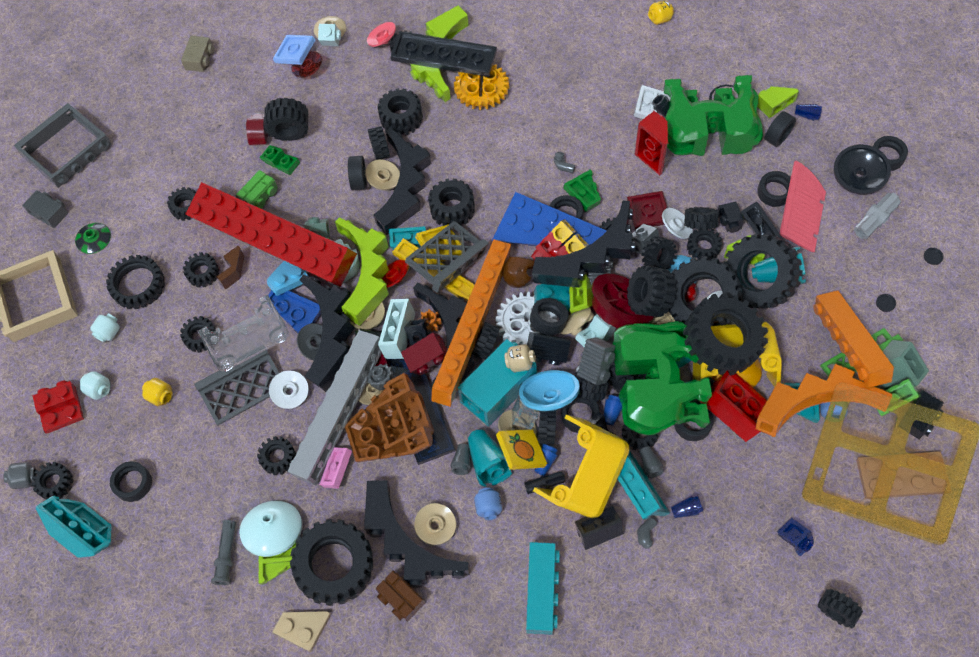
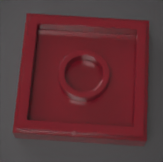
M663 191L627 197V201H630L631 209H634L632 222L635 230L642 224L652 227L665 225L662 213L667 209Z

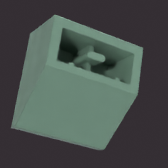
M892 340L883 351L894 367L892 382L882 384L883 390L900 384L908 378L917 386L929 372L912 342Z

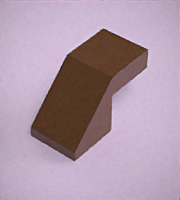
M236 246L223 256L229 268L218 275L217 278L225 290L241 278L244 254L239 246Z

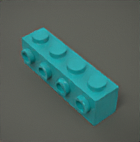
M530 542L526 634L553 635V629H557L558 615H553V606L558 607V593H554V585L559 584V571H555V563H559V550H555V543Z

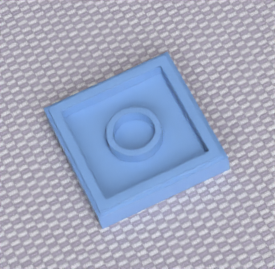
M286 35L273 57L274 62L302 65L315 42V38L313 36Z

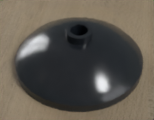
M858 144L849 146L839 153L834 162L833 171L837 182L845 190L854 194L867 195L879 191L886 185L890 178L891 166L888 158L882 151L870 145Z

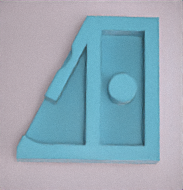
M283 261L268 277L267 285L278 296L302 285L299 279L303 274L307 277L309 276L304 270Z

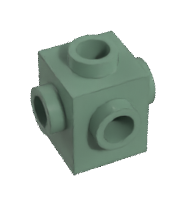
M312 217L302 226L327 239L330 238L328 219L319 220V217Z

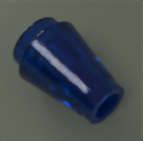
M818 104L796 105L795 115L812 121L820 120L822 106H818Z
M691 495L671 506V510L676 519L699 515L700 512H703V507L698 495L694 497Z

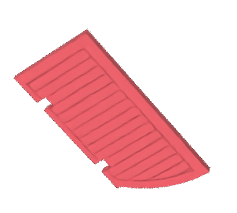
M797 160L793 165L779 234L804 249L815 252L817 238L813 237V235H818L824 206L820 203V200H825L826 191L815 175Z

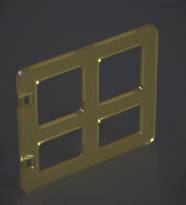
M839 383L836 385L808 476L802 490V497L808 503L936 545H942L947 541L979 440V425L976 422L858 386ZM850 401H856L896 414L895 425L887 445L878 444L842 432L841 427ZM835 405L842 407L839 419L832 417ZM918 420L957 432L961 435L952 465H945L905 451V445L913 421ZM836 447L849 449L882 461L869 505L859 504L822 490ZM816 467L823 469L820 480L813 479ZM899 467L909 468L946 481V487L932 526L886 512V505Z

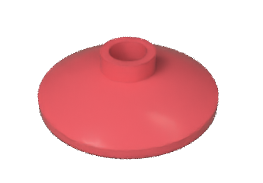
M386 22L373 29L367 37L368 45L376 47L387 44L396 31L395 24Z

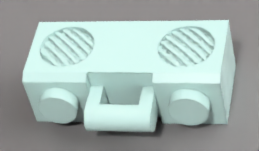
M409 299L390 300L378 343L386 359H404L401 352L407 348L408 335L404 327L410 320H414L415 311Z

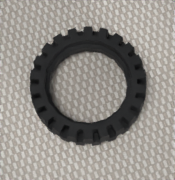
M131 255L129 260L123 258L121 259L123 263H115L117 267L112 266L110 269L112 273L107 275L106 284L108 286L106 287L111 297L120 306L127 309H132V307L139 309V306L144 308L147 307L146 303L151 305L153 303L152 299L157 300L159 298L158 294H162V288L165 286L163 282L165 281L164 274L153 259L144 255L143 257L136 255V258ZM139 268L148 269L152 272V282L144 292L134 296H126L120 293L119 283L128 272Z

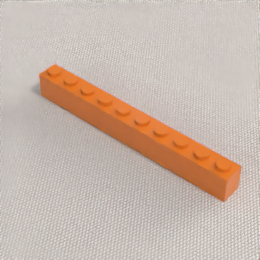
M493 239L433 384L431 401L451 407L502 279L503 267L510 257L511 244Z

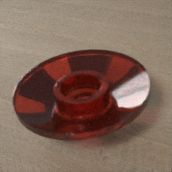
M315 51L309 52L302 65L292 64V73L299 78L314 74L322 65V56Z

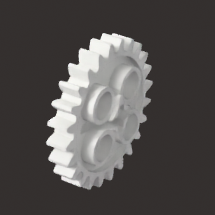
M520 292L518 298L513 294L512 301L506 298V304H500L501 310H497L496 327L500 328L498 335L503 336V342L508 339L510 342H515L518 345H527L529 332H533L532 329H534L530 323L534 296L530 297V292L523 296L522 292ZM541 311V314H539L542 319L548 322H558L556 320L557 316L552 312ZM518 327L520 330L515 331L513 328Z

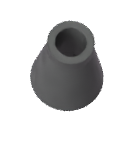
M467 444L458 445L450 464L451 471L456 475H466L470 470L469 445Z
M651 447L642 448L639 452L645 475H648L650 479L664 473V466Z

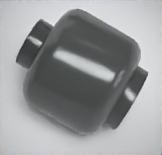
M29 462L12 463L9 465L8 470L4 471V482L8 483L11 489L30 488L32 486L31 483L35 482L32 480V476H37L34 473L36 468L35 466L32 467Z

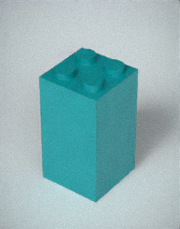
M508 339L458 387L460 403L488 427L519 397V389L522 383L532 375L537 374L536 362H533L532 368L527 371L513 372L510 368H507L505 353L508 352L510 347L518 346L517 343L510 342Z

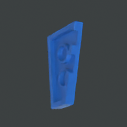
M271 290L265 299L297 333L305 325L315 323L321 315L319 304L289 290L278 296Z

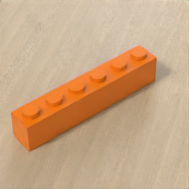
M837 290L817 295L816 302L813 305L814 312L821 318L823 326L829 330L832 339L836 340L840 351L846 355L851 367L855 368L859 379L864 381L868 388L892 382L893 365L840 292Z

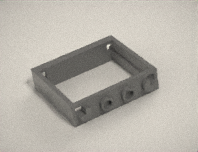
M67 103L17 142L14 147L22 157L59 188L61 185L66 184L72 176L79 173L88 163L93 162L99 154L106 151L112 144L106 134ZM75 119L97 139L54 174H51L30 154Z

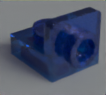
M793 518L777 531L778 536L793 546L796 554L799 556L808 552L814 544L812 532Z

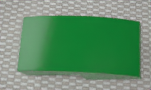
M271 145L259 157L266 164L288 175H291L300 164L298 158L287 155L282 149Z

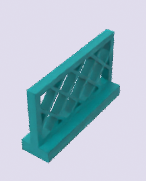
M629 449L628 456L617 479L642 519L646 520L652 515H668L670 511Z

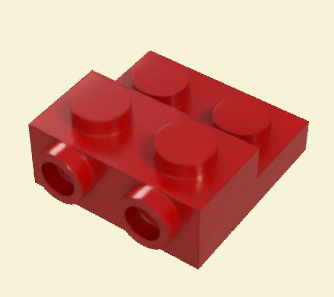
M59 381L56 387L50 389L41 388L37 391V394L32 395L36 412L40 415L43 431L46 434L84 420L76 386L71 381Z

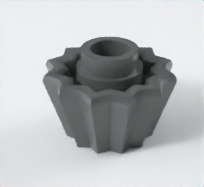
M387 364L374 366L366 376L368 378L367 383L379 391L384 390L383 386L393 379L392 368L388 367Z

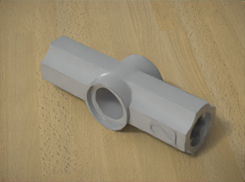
M887 193L877 205L874 204L854 228L856 236L867 240L878 227L881 228L882 223L885 224L891 213L900 205L899 196L895 193Z

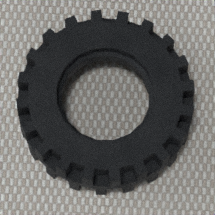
M722 293L719 298L716 294H712L709 299L704 298L689 315L685 322L687 327L683 330V335L688 336L684 341L685 345H690L692 348L689 352L690 355L696 354L699 358L697 363L699 365L703 362L707 364L708 371L711 372L714 368L718 369L719 375H723L726 371L729 372V375H734L737 371L740 373L744 372L765 351L764 346L768 343V338L764 337L768 333V329L762 327V323L765 320L763 317H757L756 313L758 310L756 308H749L747 300L743 303L738 301L739 296L737 295L728 298L727 293ZM721 317L734 322L743 334V344L735 348L721 343L711 330L712 319Z

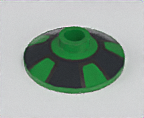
M102 223L87 224L78 231L75 237V245L83 253H97L108 245L111 238L110 230Z

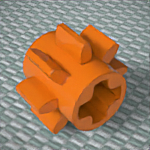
M430 309L424 313L421 312V319L428 318L430 321L431 332L434 330L438 332L437 325L442 324L438 312L433 313Z

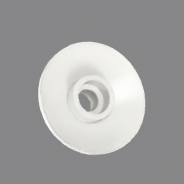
M667 208L663 211L662 219L668 231L681 239H688L693 230L690 227L684 226L685 215L674 208Z
M284 371L277 374L269 386L271 400L278 407L284 409L300 406L306 400L309 391L306 379L295 371ZM293 389V393L290 395L286 394V391Z

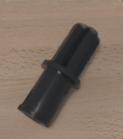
M562 471L547 476L541 475L537 479L524 482L526 492L529 495L534 493V487L548 489L549 487L564 483L565 476Z

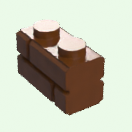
M394 570L376 587V591L379 593L377 598L385 606L389 603L394 608L391 612L400 621L404 618L408 622L425 604L424 599Z

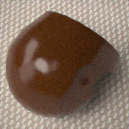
M509 257L502 271L506 284L513 288H523L528 285L532 277L527 274V269H533L534 261L521 257Z

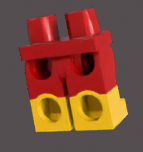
M564 219L535 247L536 250L531 257L535 260V257L566 255L579 251L588 246V244L577 233L562 246L576 232Z

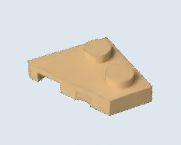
M327 611L283 612L272 633L311 652L331 614Z

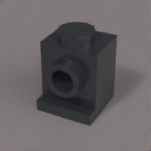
M737 202L719 205L720 223L722 226H725L726 231L733 233L741 229L744 218Z
M428 318L410 320L404 327V330L407 331L410 346L432 333Z

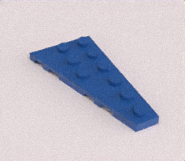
M515 192L493 239L509 244L537 246L564 219L576 232L562 246L577 233L590 245L604 235L606 230Z

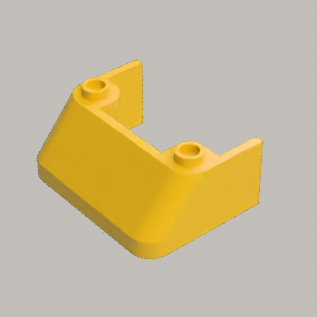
M763 322L762 327L768 329V333L764 336L768 338V343L764 346L765 351L759 356L760 364L767 371V378L775 387L777 382L781 383L782 360L775 331L769 323ZM736 324L711 326L714 336L726 346L737 348L743 344V334ZM693 362V380L700 381L705 377L715 376L718 374V369L714 368L710 372L707 370L708 365L704 362L701 365Z
M566 415L565 419L580 426L577 441L580 446L587 449L571 487L558 485L553 490L534 487L533 491L557 506L586 517L597 518L602 514L629 453V445L625 440L583 418Z

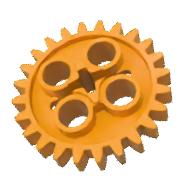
M497 64L492 66L489 77L483 76V92L481 97V75L458 72V76H455V94L457 99H460L461 104L466 103V107L472 105V109L478 106L479 110H481L482 106H485L487 110L488 105L494 108L495 102L501 104L500 99L505 100V95H508V77H506V72H502V67L497 69Z

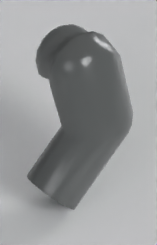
M556 152L553 161L557 169L573 174L575 165L566 163L563 152Z
M649 517L637 530L638 543L645 549H649L653 545L650 531L657 525V522L652 517Z

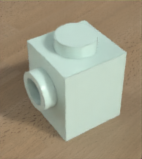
M319 24L318 41L321 45L339 46L341 31L336 24Z

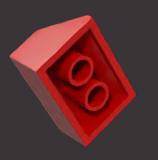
M653 111L638 123L635 155L660 176L663 173L668 144L667 120L662 115Z
M726 371L710 386L712 392L710 399L707 402H700L707 404V409L747 442L761 432L755 428L758 417L767 400L738 374L729 375V372Z

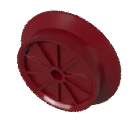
M601 274L592 283V305L602 320L615 328H619L624 325L647 324L653 319L652 316L638 315L632 312L627 299V287L629 286L630 279L617 274Z

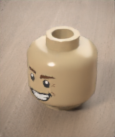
M526 344L512 346L505 353L506 366L513 372L530 370L533 362H536L534 350H530Z

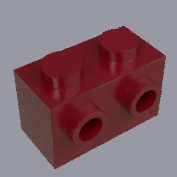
M431 333L402 351L401 354L410 373L423 375L433 365L442 364L448 350L441 336Z

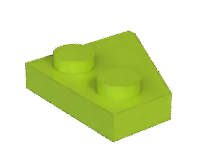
M296 544L275 556H259L260 585H264L290 569L292 548H295Z

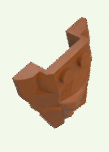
M406 373L388 381L383 386L385 389L378 396L374 395L370 399L372 402L365 410L361 409L346 424V433L356 462L413 455L432 445L434 429L422 395L419 391L415 390L413 382Z

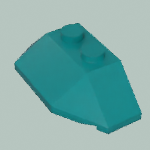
M52 496L36 506V511L48 534L77 558L95 556L111 544L112 525L83 502L59 499V497Z

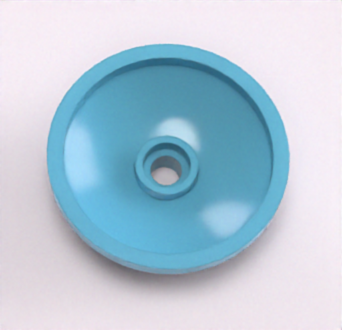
M549 370L534 374L526 379L520 386L519 396L521 402L533 410L554 411L569 405L578 396L580 387L577 378L571 373Z

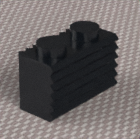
M529 332L527 345L530 350H534L536 362H542V359L549 360V364L560 366V362L567 363L571 340Z
M924 390L919 392L921 397L912 402L898 424L899 428L919 440L923 435L928 436L934 428L931 423L933 420L938 421L944 412L941 410L944 402L936 399V397H933Z

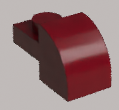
M254 114L246 120V134L249 145H260L267 142L268 133L264 129V114Z

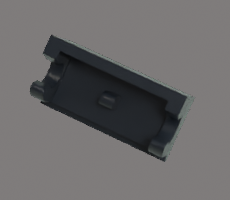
M613 506L605 508L597 518L584 517L574 521L578 536L581 537L585 550L624 534L622 521Z

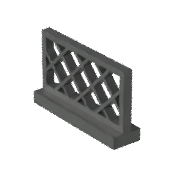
M453 221L408 256L405 262L433 284L432 289L439 293L486 253L489 242L485 239L478 240L456 221ZM454 228L460 235H450V231ZM448 239V245L438 244V240ZM451 240H460L461 245H451ZM464 241H471L474 245L464 246ZM426 249H436V254H426ZM439 249L449 250V255L439 254ZM452 250H461L462 255H452ZM415 258H423L424 264H417L413 260ZM427 259H437V265L427 264ZM440 260H450V264L440 265ZM427 269L437 270L438 274L433 277L428 273Z
M265 346L196 382L194 385L204 400L216 425L219 426L270 398L269 392L266 393V391H269L270 379L275 377V375H272L273 371L276 375L279 374V371ZM268 361L271 365L269 374L259 372L260 366ZM247 372L254 373L252 382L241 381L243 374ZM257 375L267 377L265 386L255 384ZM230 381L237 383L234 393L224 390L226 384ZM240 384L250 386L247 396L237 394ZM253 387L263 389L261 397L257 399L250 397ZM212 391L219 392L216 402L209 401L206 394ZM223 393L232 396L229 406L220 404ZM236 397L246 399L243 407H233ZM218 406L228 409L226 416L218 419L216 415Z

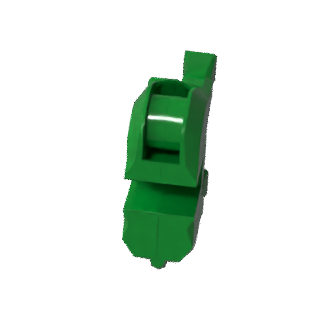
M752 75L735 77L733 88L738 95L737 99L732 94V88L715 89L714 100L698 101L697 90H684L681 86V79L665 80L663 93L670 97V108L665 117L668 127L667 148L673 154L704 156L708 136L714 132L719 134L722 155L749 152L763 139V125L757 114L758 94L751 85Z
M674 321L661 325L631 324L619 327L614 332L613 345H615L614 362L616 376L646 374V379L627 380L619 393L623 422L629 429L644 435H655L675 424L692 421L700 428H705L710 423L707 404L689 403L695 399L702 402H707L710 399L712 392L709 378L690 382L680 380V370L676 362H680L682 357L689 358L694 363H697L699 360L696 354L690 355L691 346L685 345L684 341L688 336L683 335V330L687 327L684 323Z

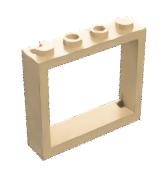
M54 250L0 271V321L3 323L1 330L3 335L9 337L13 342L78 316L61 259ZM50 266L63 307L13 326L2 284Z

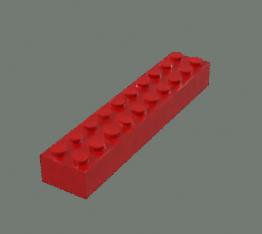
M202 182L186 212L187 216L339 287L342 286L357 253L341 244Z

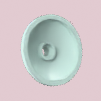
M268 501L249 511L241 523L240 539L242 544L250 553L257 556L269 557L281 554L291 548L302 531L301 516L298 510L287 502Z

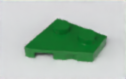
M591 170L575 177L563 186V189L570 196L577 198L581 202L586 212L599 205L601 201L600 195L597 192L596 182L592 178L593 173Z

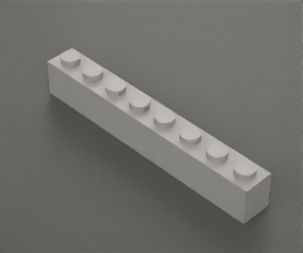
M359 330L354 337L348 353L344 356L340 369L335 374L331 387L326 392L324 401L319 406L313 422L308 427L304 440L299 445L295 458L290 463L288 472L294 477L316 486L368 381L366 376L376 365L382 353L378 346L379 336Z

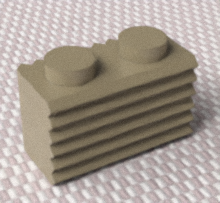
M190 35L181 59L185 70L204 72L206 66H209L210 54L214 52V44H212L210 37Z

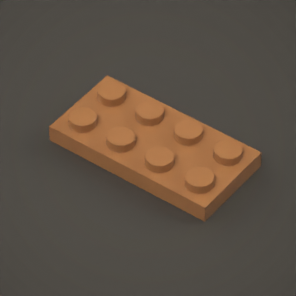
M941 451L858 457L856 459L865 499L945 494L951 492Z

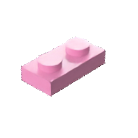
M334 448L319 485L324 488L339 489L352 453L351 450L348 448Z

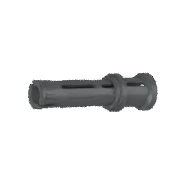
M223 520L218 558L214 561V578L211 579V583L215 585H230L229 574L230 568L233 567L231 552L236 522Z

